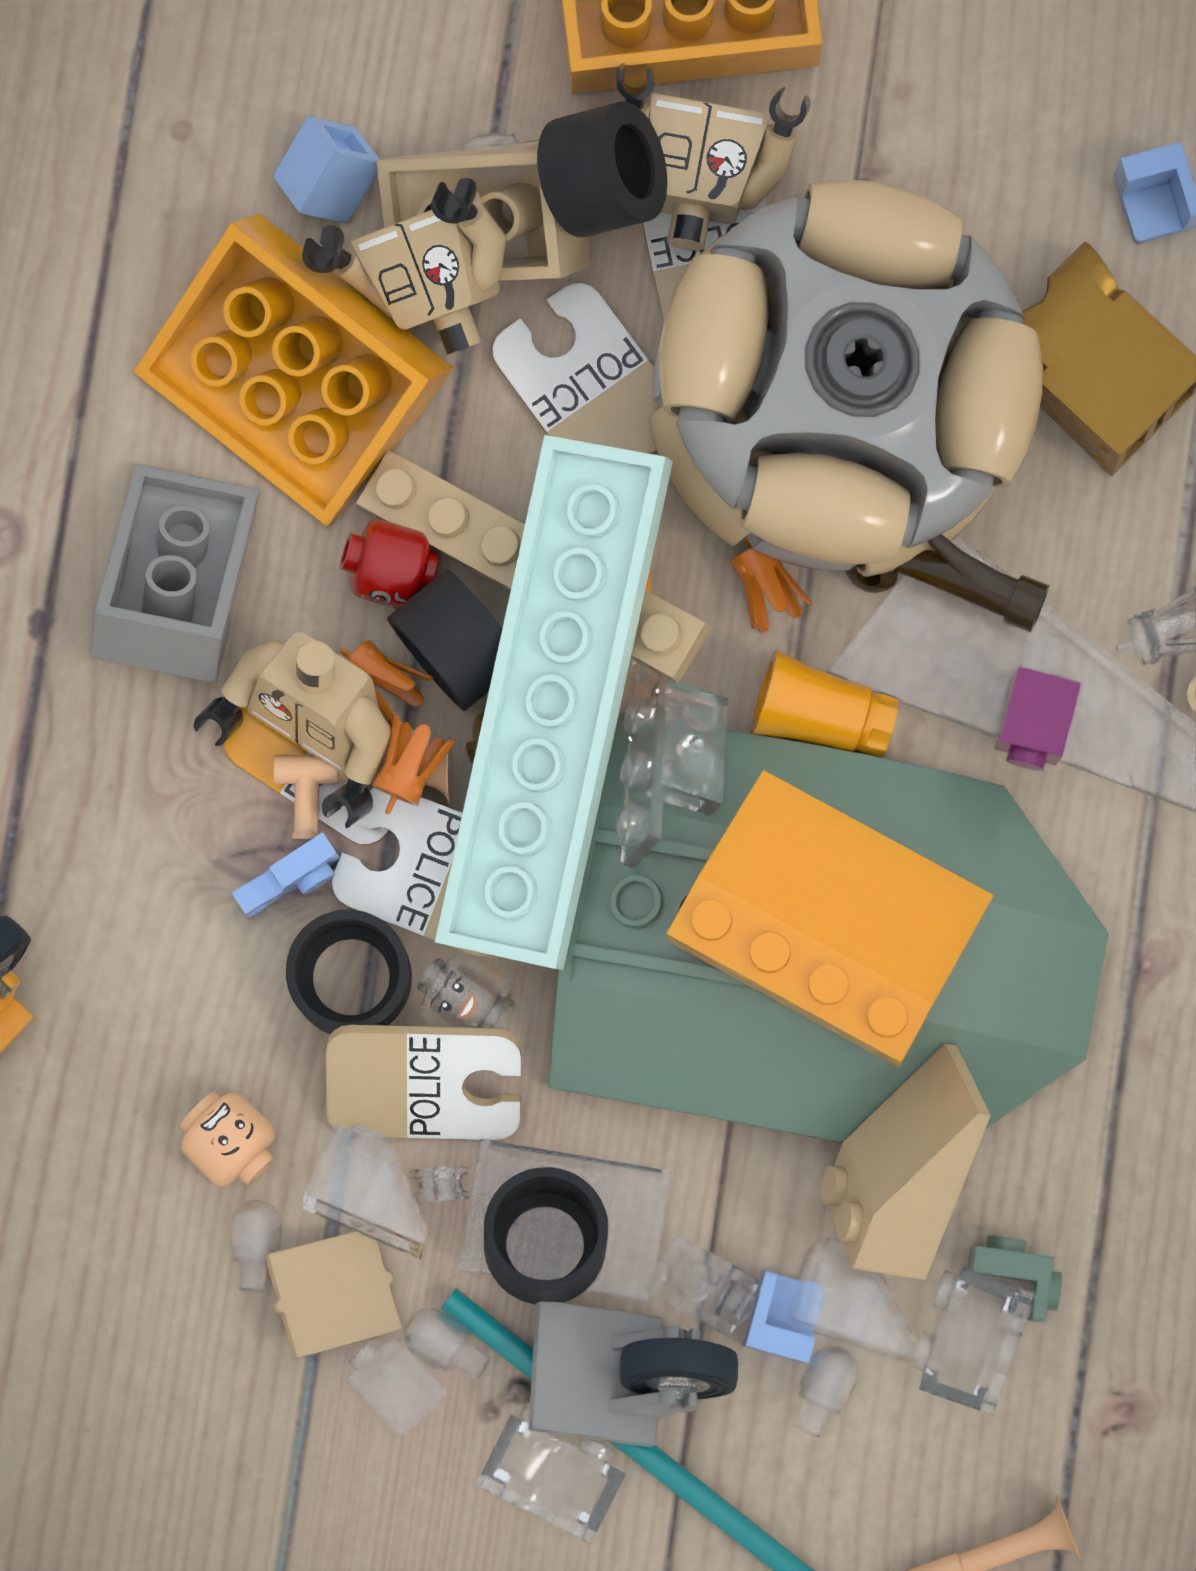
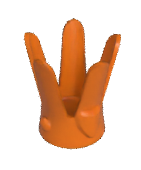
M745 540L748 550L736 556L730 563L744 587L751 629H755L757 626L759 631L764 633L769 628V617L764 594L775 611L783 612L786 610L791 617L801 618L803 611L791 587L804 602L812 605V601L784 568L781 561L752 550L748 540Z
M371 640L362 643L353 653H350L345 648L340 649L341 654L348 658L347 661L365 671L372 678L374 686L377 685L414 707H420L424 704L423 695L414 688V680L403 672L426 681H431L434 678L433 676L388 658ZM375 688L379 709L392 727L394 713Z
M396 713L394 714L385 764L372 784L374 788L391 796L385 809L386 814L391 813L397 799L414 806L419 805L426 781L456 743V740L451 739L445 743L443 738H435L427 746L431 731L426 724L418 726L412 735L410 724L408 722L400 724V716Z

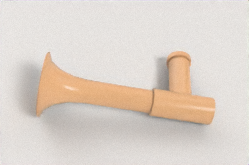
M452 748L425 783L426 786L435 788L445 795L448 804L451 803ZM275 755L274 758L275 784H295L294 833H292V840L310 841L320 834L318 833L319 784H339V782H347L348 777L314 755ZM386 758L382 759L377 776L379 775L383 765L385 764Z
M1056 1495V1505L1050 1514L1038 1524L958 1554L956 1552L906 1571H987L1046 1550H1065L1074 1553L1080 1560L1082 1558L1059 1496Z

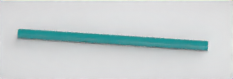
M456 1288L441 1309L531 1380L533 1348ZM610 1442L771 1570L815 1571L658 1446L645 1447Z

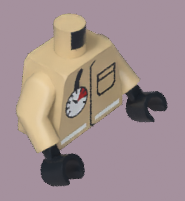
M622 63L616 72L617 89L621 96L625 98L624 101L636 105L648 117L663 149L667 169V194L661 212L672 214L667 242L674 247L684 250H703L709 221L734 224L740 210L756 208L784 178L797 138L793 127H797L805 119L810 110V99L806 95L802 101L800 113L793 116L784 113L780 107V99L784 94L785 87L778 90L771 100L769 113L652 93L649 104L644 99L653 91V68L646 63L647 80L640 87L634 88L628 86L623 80L624 63ZM771 116V119L775 122V124H770L768 126L769 118Z
M460 179L454 194L447 188L446 183L439 182L431 201L432 210L351 240L353 248L343 249L344 233L335 225L323 227L320 236L322 246L318 245L314 239L306 238L302 252V260L306 267L317 273L333 271L334 274L360 292L385 315L393 319L401 330L433 320L446 355L482 342L469 306L499 293L500 286L498 280L501 278L506 236L482 205L477 192V185L472 179Z
M295 631L285 644L280 641H271L251 647L244 653L222 687L221 692L224 697L215 698L195 718L194 730L197 732L209 719L216 721L222 730V735L215 743V746H221L242 725L243 713L240 707H248L247 713L348 777L346 784L324 798L322 812L328 818L339 811L344 805L348 812L345 828H349L369 814L373 808V798L366 785L373 784L390 740V726L379 709L372 678L365 671L333 652L332 648L327 644L316 641L300 631Z

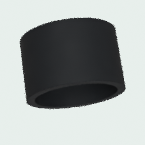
M627 101L612 103L553 119L542 130L537 149V167L541 189L552 215L569 234L583 238L648 222L660 214L667 194L665 157L653 125L636 105Z
M445 569L389 615L387 620L428 675L434 677L433 681L462 711H466L489 692L502 628L469 588L454 573Z
M346 909L325 913L315 918L298 933L287 956L286 982L293 1002L308 1021L328 1034L346 1025L388 1026L400 1014L408 1000L412 984V970L408 954L396 932L386 922L370 913ZM354 939L371 944L383 955L389 969V984L382 1000L371 1010L358 1015H344L329 1009L319 999L314 988L313 973L318 958L329 946L343 940Z
M538 1167L512 1176L499 1187L491 1198L485 1213L484 1256L491 1275L502 1289L513 1297L536 1305L540 1301L564 1303L583 1293L600 1273L606 1254L608 1217L601 1198L589 1183L567 1170L554 1167ZM537 1207H552L564 1211L578 1224L582 1232L584 1248L579 1263L568 1275L551 1280L534 1279L521 1274L513 1266L506 1248L507 1235L513 1222L524 1212Z

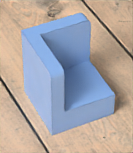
M308 116L276 169L274 178L299 213L346 223L353 216L378 174L376 160H379V157L356 127Z
M1181 142L1120 159L1113 176L1135 243H1145L1192 230L1196 227V188Z
M763 1270L742 1346L809 1363L816 1339L812 1336L824 1290L818 1285L781 1276L773 1271Z

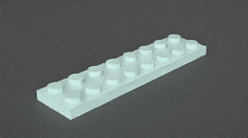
M544 435L435 943L564 970L673 461L667 457Z

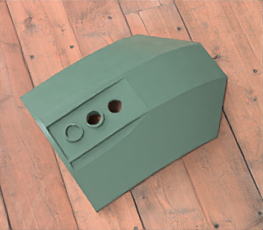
M621 712L612 742L564 970H559L548 1087L843 1143L946 1043L957 1045L991 1116L986 1126L987 1129L1087 1059L1109 933L1003 785L934 768L829 747ZM763 770L994 895L900 1068L893 1066L668 942L667 931L700 872Z

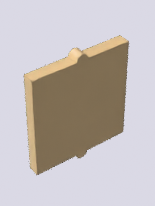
M373 1227L270 1253L265 1256L277 1302L273 1305V1310L282 1316L294 1359L402 1330L389 1285L393 1282L394 1276L391 1272H386Z

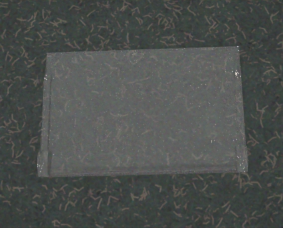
M481 1139L459 1270L491 1275L484 1256V1218L489 1202L499 1187L512 1176L528 1169L538 1167L560 1168L578 1175L594 1188L604 1204L608 1217V1240L604 1263L595 1281L585 1291L650 1302L671 1171ZM537 1207L524 1212L513 1222L507 1235L506 1248L511 1263L521 1274L534 1279L551 1280L568 1275L577 1266L582 1257L584 1242L578 1224L567 1213L552 1207Z

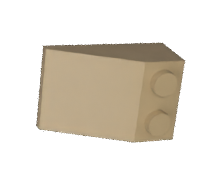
M538 142L376 160L384 228L432 210L431 201L439 182L446 183L447 188L454 194L459 180L470 178L477 185V192L482 205L506 236L501 278L498 281L563 278L592 265L589 236L583 238L575 237L565 231L556 221L546 203L538 175Z
M943 1044L842 1143L834 1166H828L824 1172L821 1182V1199L827 1205L836 1227V1236L838 1240L842 1241L853 1269L926 1280L991 1116L957 1045Z

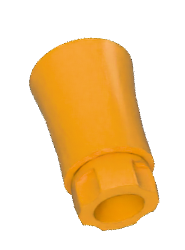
M775 649L760 688L750 733L790 739L854 752L855 750L865 755L882 758L894 730L899 700L885 694L872 692L870 686L845 680L808 666Z

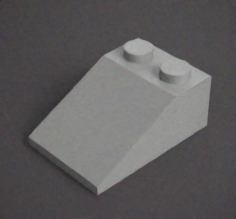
M135 464L94 612L91 658L211 683L217 682L232 621L259 489Z

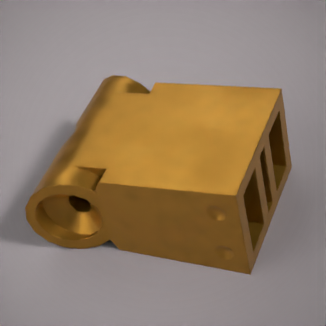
M1083 242L1047 278V289L1043 300L1022 310L1025 317L1023 324L1033 328L1038 333L1043 365L1040 408L1111 476L1196 393V355L1125 290L1118 288L1105 262L1096 250L1086 242Z

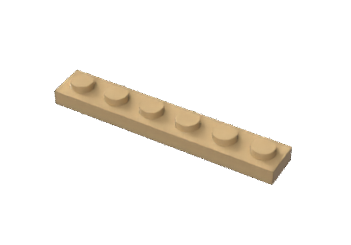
M388 450L356 504L364 512L377 519H383L423 532L429 541L430 548L511 592L525 524ZM645 590L631 659L679 684L711 629L706 622Z

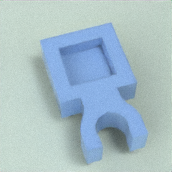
M322 832L270 866V870L234 891L232 895L244 913L251 919L285 894L289 895L299 888L302 895L305 896L326 884L335 876L331 866L338 863L340 857Z

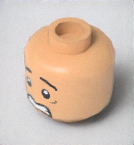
M214 1090L202 1099L179 1125L185 1132L180 1143L181 1151L212 1183L219 1187L229 1186L239 1178L249 1186L275 1160L267 1151L275 1139L276 1132L274 1126L238 1092H229L220 1096Z

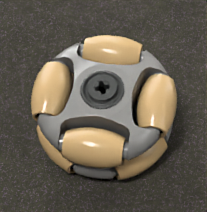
M835 180L811 183L806 190L804 198L794 195L772 203L750 215L729 232L716 239L703 252L692 258L684 273L675 283V290L666 311L663 330L656 352L653 375L654 401H656L660 409L648 418L658 455L673 461L669 479L685 504L706 527L732 547L748 540L752 550L777 561L810 569L848 571L857 564H865V566L856 567L863 576L890 572L922 551L934 550L927 541L941 534L950 541L954 540L973 522L993 495V487L1010 485L1028 452L1039 414L1042 397L1043 365L1038 333L1033 328L1023 324L1025 320L1024 314L1004 274L989 254L970 235H962V219L949 209L911 190L875 181ZM771 325L770 331L767 332V326Z

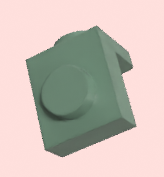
M988 1235L986 1247H970L967 1273L1031 1282L1026 1321L1045 1322L1047 1310L1057 1311L1061 1296L1062 1272L1052 1271L1054 1257L1025 1253V1240Z

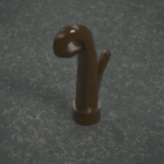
M942 534L927 541L934 550L922 551L906 563L896 567L893 571L873 576H863L856 567H863L865 564H857L850 570L845 571L848 579L857 588L869 593L888 591L894 587L898 579V573H901L1003 616L1004 623L1030 633L1035 627L1050 587L1046 583L1025 575H1021L1019 579L999 572L965 553Z

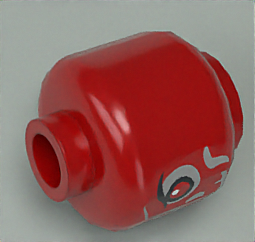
M374 519L366 525L361 536L353 533L349 534L342 552L340 570L350 572L349 586L355 596L398 609L434 579L438 552L430 550L429 541L423 532L383 519Z

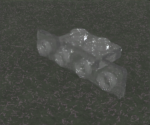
M630 659L627 678L633 681L632 698L626 709L623 721L624 731L629 733L628 753L620 770V783L626 786L625 802L617 821L616 836L622 840L621 864L635 868L661 838L663 801L711 816L723 804L728 698L682 682L677 684L637 661Z

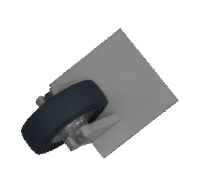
M540 1301L536 1303L528 1430L653 1447L656 1445L657 1419L677 1412L695 1411L697 1409V1399L725 1396L736 1389L738 1381L737 1353L726 1346L700 1340V1330L697 1328H692L689 1331L680 1329V1326L677 1325L662 1328L661 1317L561 1302Z

